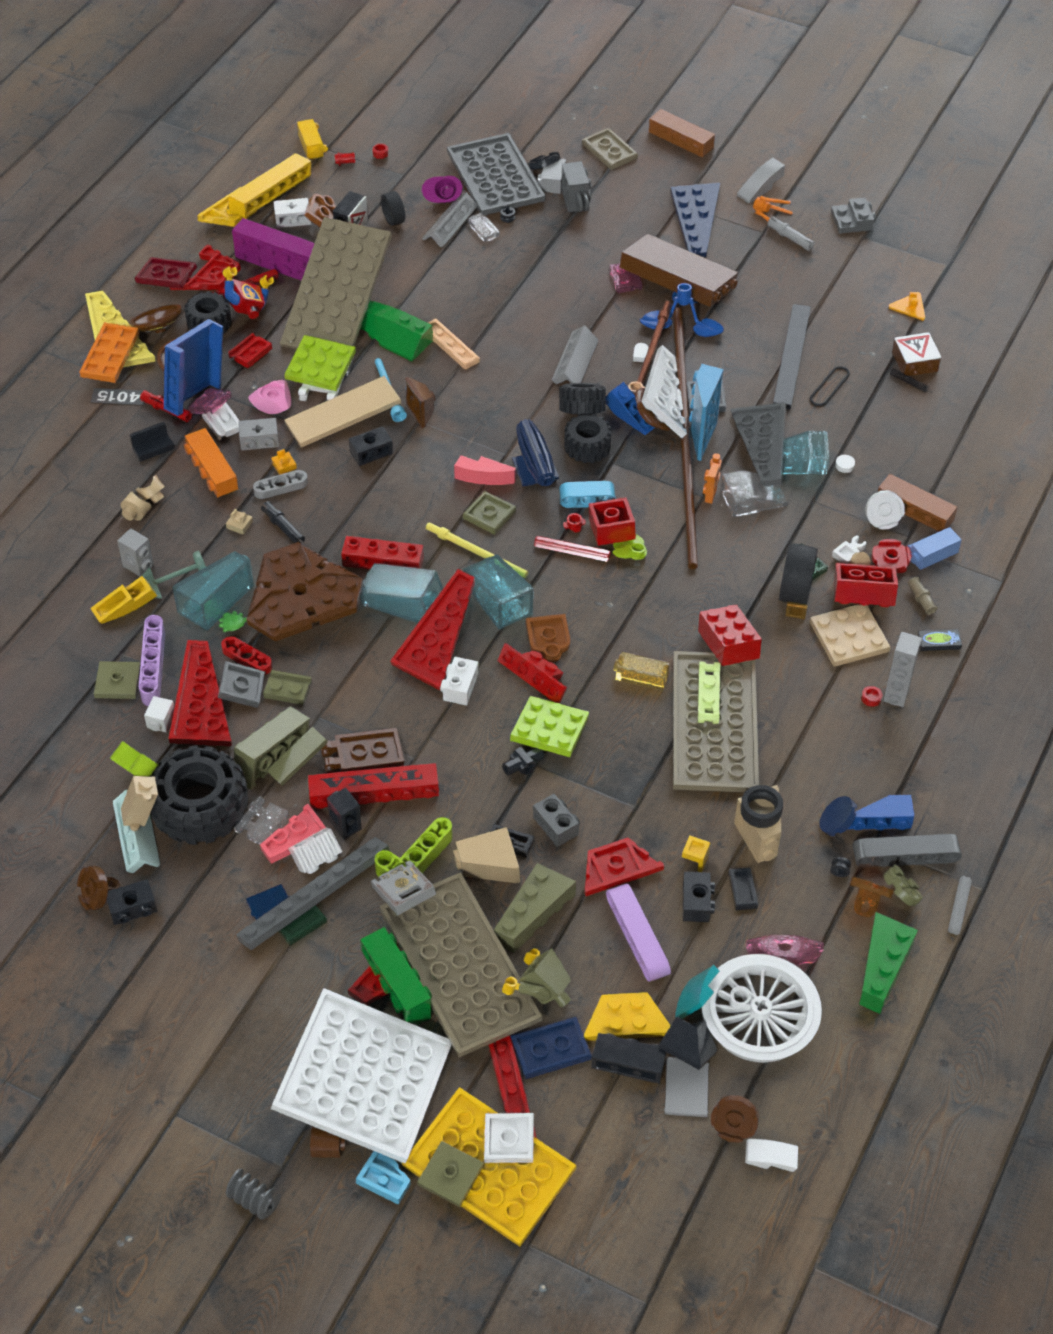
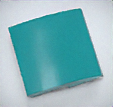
M715 965L710 966L688 981L679 997L675 1018L677 1016L683 1019L703 1007L713 995L714 991L708 985L720 972Z

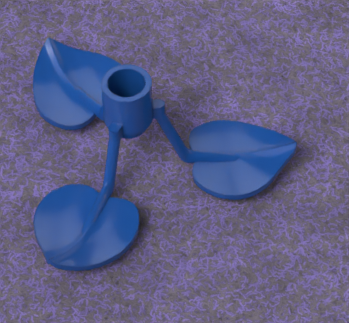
M686 283L679 284L677 292H674L672 295L674 303L669 313V318L672 317L677 303L680 305L690 304L696 323L693 331L697 335L711 337L724 332L723 326L715 320L707 318L701 321L698 320L694 307L697 301L691 297L692 286ZM659 311L645 314L640 319V322L648 328L655 329ZM668 318L663 329L672 325L671 319Z

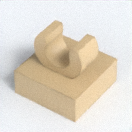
M234 509L230 514L229 520L226 522V528L244 535L253 523V517L245 512L241 513Z

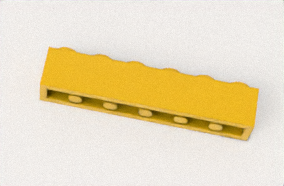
M295 153L230 194L229 210L246 218L311 176V161Z

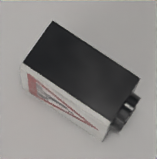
M349 191L333 210V219L366 226L368 224L366 196Z

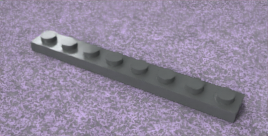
M377 837L369 840L366 844L237 933L238 941L249 950H253L373 865L376 854L383 850L390 852L389 846Z

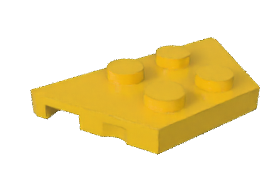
M227 195L197 216L199 222L235 227L242 218L247 219L257 211L246 218L230 211L229 195Z
M648 992L607 994L601 996L584 1033L586 1041H596L598 1033H610L623 1039L664 1037L671 1025Z

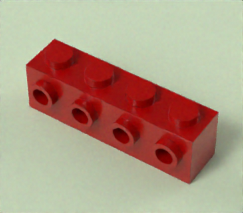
M346 536L341 553L342 566L420 576L424 560V547L414 543Z

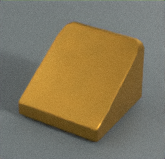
M787 602L785 616L805 619L808 605Z

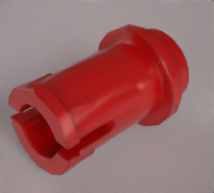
M338 152V154H334L335 164H339V166L341 164L355 163L354 152L341 154Z

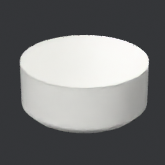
M840 455L836 459L835 467L838 471L842 473L853 471L855 466L853 457Z

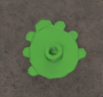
M233 611L232 614L227 612L223 614V618L219 619V622H222L219 624V627H223V632L235 631L244 625L247 618L243 617V613L238 615L236 611Z

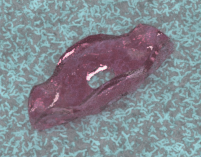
M765 935L748 939L746 941V948L749 955H771L798 966L804 963H814L818 960L823 952L824 943L797 935ZM780 943L789 944L791 949L789 951H782L778 945Z

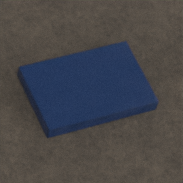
M577 1017L511 1036L513 1048L525 1080L592 1059Z

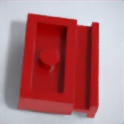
M252 333L228 352V356L230 359L234 358L237 363L249 368L273 349L272 343L259 336L256 337Z

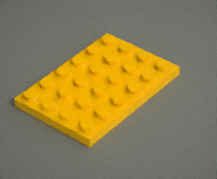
M459 1087L410 1151L406 1163H402V1165L420 1178L441 1141L484 1162V1167L461 1207L521 1247L577 1169V1166L535 1137L533 1141V1163H485V1114L498 1112Z

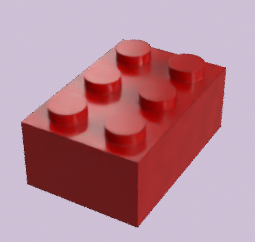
M836 563L833 583L835 602L841 604L858 603L862 606L872 604L881 607L896 605L898 590L896 567Z
M737 605L700 612L698 632L722 666L760 659L762 638Z

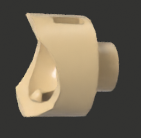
M155 475L150 486L145 488L138 487L135 490L143 501L150 498L155 504L164 497L160 490L165 486Z
M131 491L121 502L122 515L130 521L133 519L141 520L151 509V504L138 498Z

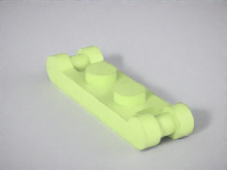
M699 661L698 723L710 721L712 724H719L720 662L706 664L704 661ZM705 672H713V675H705Z

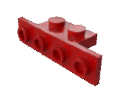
M504 644L497 661L552 702L560 704L567 689L565 685L558 681L564 672L559 670L554 663L544 659L539 652L531 651L521 654L509 644Z

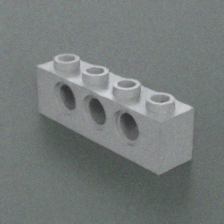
M901 632L893 657L884 702L904 707L922 637Z

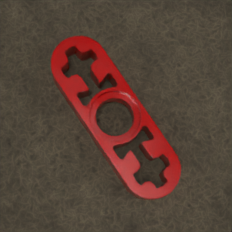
M230 636L222 640L221 647L225 656L243 666L265 671V675L271 672L272 661L266 654L236 637ZM244 653L252 654L248 659L241 657Z

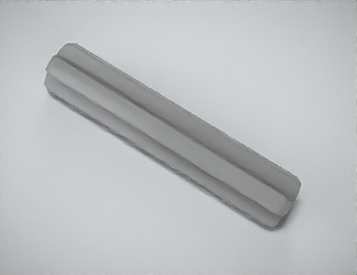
M960 877L948 927V932L958 935L960 933L972 882L970 877Z

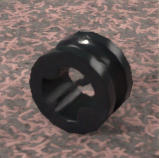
M510 206L501 208V221L505 223L513 222L515 220V209Z
M843 857L832 859L830 872L833 875L846 877L850 874L851 862Z

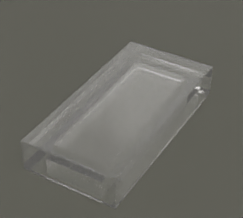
M484 213L468 217L469 225L484 242L499 237V231Z

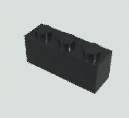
M598 1033L592 1055L591 1068L660 1084L666 1051L658 1048V1044H645L632 1038L623 1039L610 1033Z

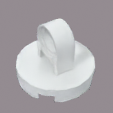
M888 490L873 494L865 506V515L868 521L873 526L882 530L897 526L898 521L905 513L902 499L896 493Z

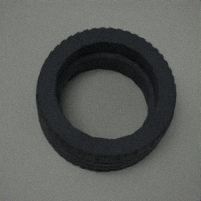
M790 543L780 587V601L807 605L818 548Z

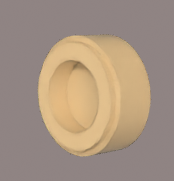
M856 552L851 557V564L870 565V557L865 552Z

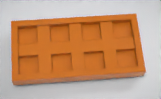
M104 322L79 372L80 377L116 383L139 336V328Z

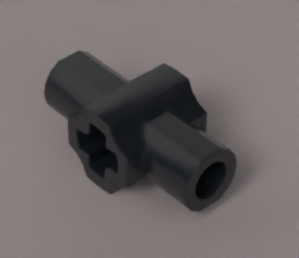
M519 747L510 755L508 761L502 763V769L507 776L517 771L527 775L536 767L538 761L544 759V753L538 748L526 751L525 748Z

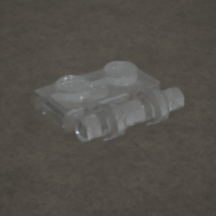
M260 796L249 804L248 811L234 828L239 834L244 829L248 830L247 839L259 845L277 829H280L289 817L287 810L270 803L266 809L261 807L265 800ZM255 815L259 816L255 823L251 821Z

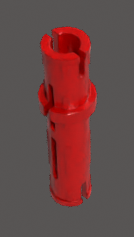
M144 390L140 395L142 402L152 405L156 410H163L185 422H189L192 417V412L184 408L183 413L179 416L165 410L164 397L161 395L156 396L147 390Z

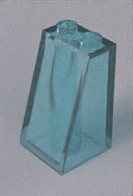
M234 551L175 584L172 588L177 613L208 631L224 613L228 612L254 586L251 561L246 555H241Z
M498 554L463 569V572L475 577L472 595L498 630L533 614L534 588Z
M374 563L363 581L360 599L364 606L418 623L443 590V586L436 570Z

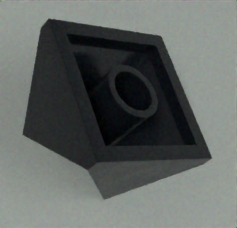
M677 1016L658 1047L698 1070L717 1053V1048L705 1020L689 1024Z

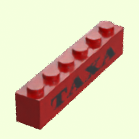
M436 763L308 775L311 808L323 809L328 807L327 797L345 787L358 804L363 805L373 802L439 796Z

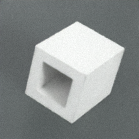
M153 696L144 715L147 728L153 731L167 732L174 713V703L172 700Z

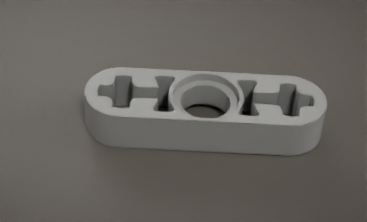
M295 470L256 481L253 485L254 495L259 499H266L302 489L308 484L307 474L302 470ZM279 482L285 483L282 487L276 486Z

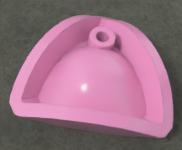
M285 380L273 381L258 388L248 396L250 402L264 413L278 414L291 407V394Z

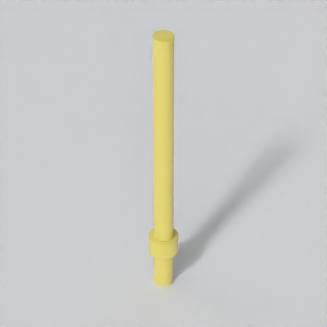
M430 522L426 525V529L437 534L438 538L444 541L449 540L523 578L527 577L528 571L450 533V530L444 527L440 528Z

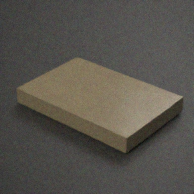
M610 128L582 139V144L610 170L638 158V153Z

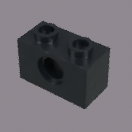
M382 426L349 438V450L357 464L361 466L393 454V441Z
M346 787L340 791L333 792L327 797L330 823L343 840L362 830L360 805Z
M684 872L683 921L709 922L710 914L715 913V901L711 900V895H714L715 882H711V873Z
M148 879L108 891L107 904L114 925L125 924L130 920L148 917L157 912Z

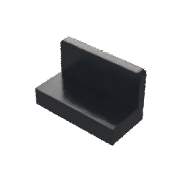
M165 422L130 434L132 450L139 462L175 449L174 443L167 433Z

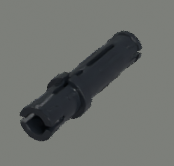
M270 501L264 503L267 508L263 505L261 506V510L270 518V522L277 525L293 543H301L298 539H301L303 542L305 541V537L285 518L284 513L280 510L278 511Z

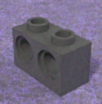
M555 794L533 805V819L557 847L579 835V819L575 814L569 812L565 802L562 799L559 800Z

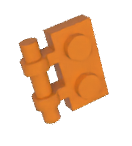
M717 453L713 454V458L710 460V470L707 469L704 476V481H707V483L705 482L703 494H706L705 502L711 504L717 491L722 463L720 455Z

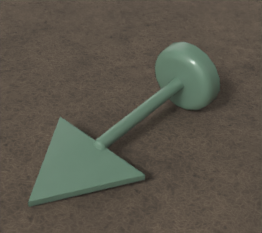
M199 550L193 553L195 564L156 580L150 567L145 571L142 576L149 582L157 594L155 598L163 599L157 586L159 583L194 569H198L202 577L209 576Z

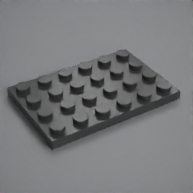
M509 133L447 147V153L482 216L500 212L501 208L506 206L517 208L545 201L544 192Z

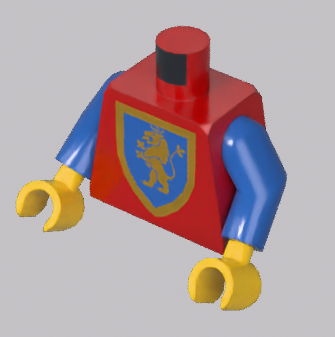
M230 267L223 270V275L227 278L223 292L225 298L236 312L247 314L251 319L257 318L259 312L265 308L269 294L267 289L273 284V277L268 282L266 280L267 275L261 278V288L259 285L232 279V277L237 275V269L235 267L231 269Z

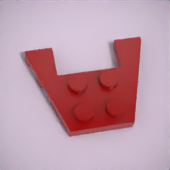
M207 244L198 254L200 259L208 262L193 278L188 279L182 289L170 288V290H222L225 287V281H227V278L223 275V270L227 267H230V269L235 267L238 273L241 270V266L235 260L221 255L219 250H213L212 246Z

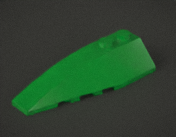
M369 301L360 330L364 329L370 338H375L379 342L381 347L409 361H413L433 342V327L431 324L394 307Z

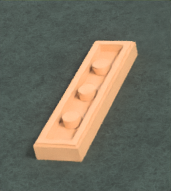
M437 319L428 322L433 327V341L462 368L466 370L480 362V358Z

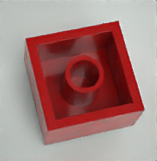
M626 497L589 503V522L598 546L636 539L635 519Z

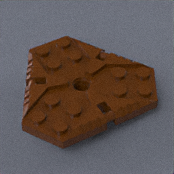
M299 542L265 553L256 581L257 588L254 589L246 621L250 627L276 642L312 629V623L319 622L320 625L357 613L363 588V579L334 562H328L327 558Z

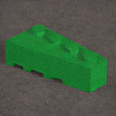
M875 913L859 1005L879 1014L881 1013L914 945L918 932L917 929L880 913Z
M385 927L360 939L361 951L375 976L380 974L379 981L385 994H391L390 997L395 1012L397 1014L402 1013L404 1021L416 1026L431 1019L432 994L427 986L423 987L418 971L415 968L412 969L408 964L409 959L406 953L398 949L395 936L392 933H388Z

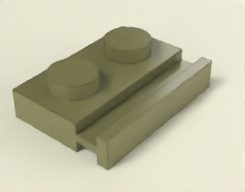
M271 670V676L263 693L264 698L304 705L312 679L309 676Z

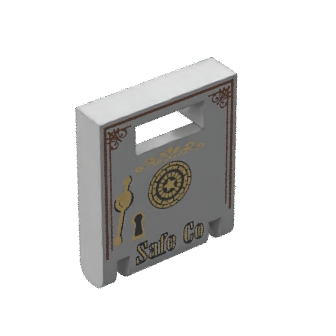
M410 860L405 862L406 867L401 864L379 876V881L376 879L371 880L374 890L396 915L436 895L434 886ZM419 888V891H418V892H416V893L410 895L409 897H407V898H405V899H402V898H401V897H403L404 895H406V894H408V893L414 891L415 889Z

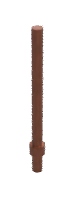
M665 301L662 310L659 311L658 322L637 382L642 383V385L647 376L664 324L668 321L671 307L670 301Z

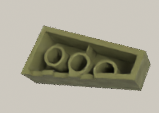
M290 706L235 746L234 761L243 770L248 789L252 790L256 786L255 781L259 777L264 778L268 774L266 770L309 730V717Z
M537 863L494 929L503 948L512 953L517 951L533 936L534 931L547 923L549 917L562 909L563 904L576 895V881Z

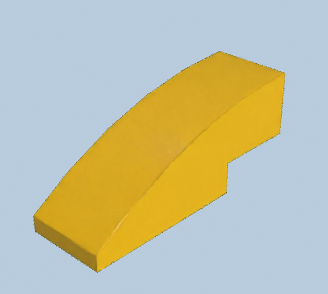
M141 576L127 587L122 584L90 609L98 621L103 624L140 608L157 597V594L149 582Z

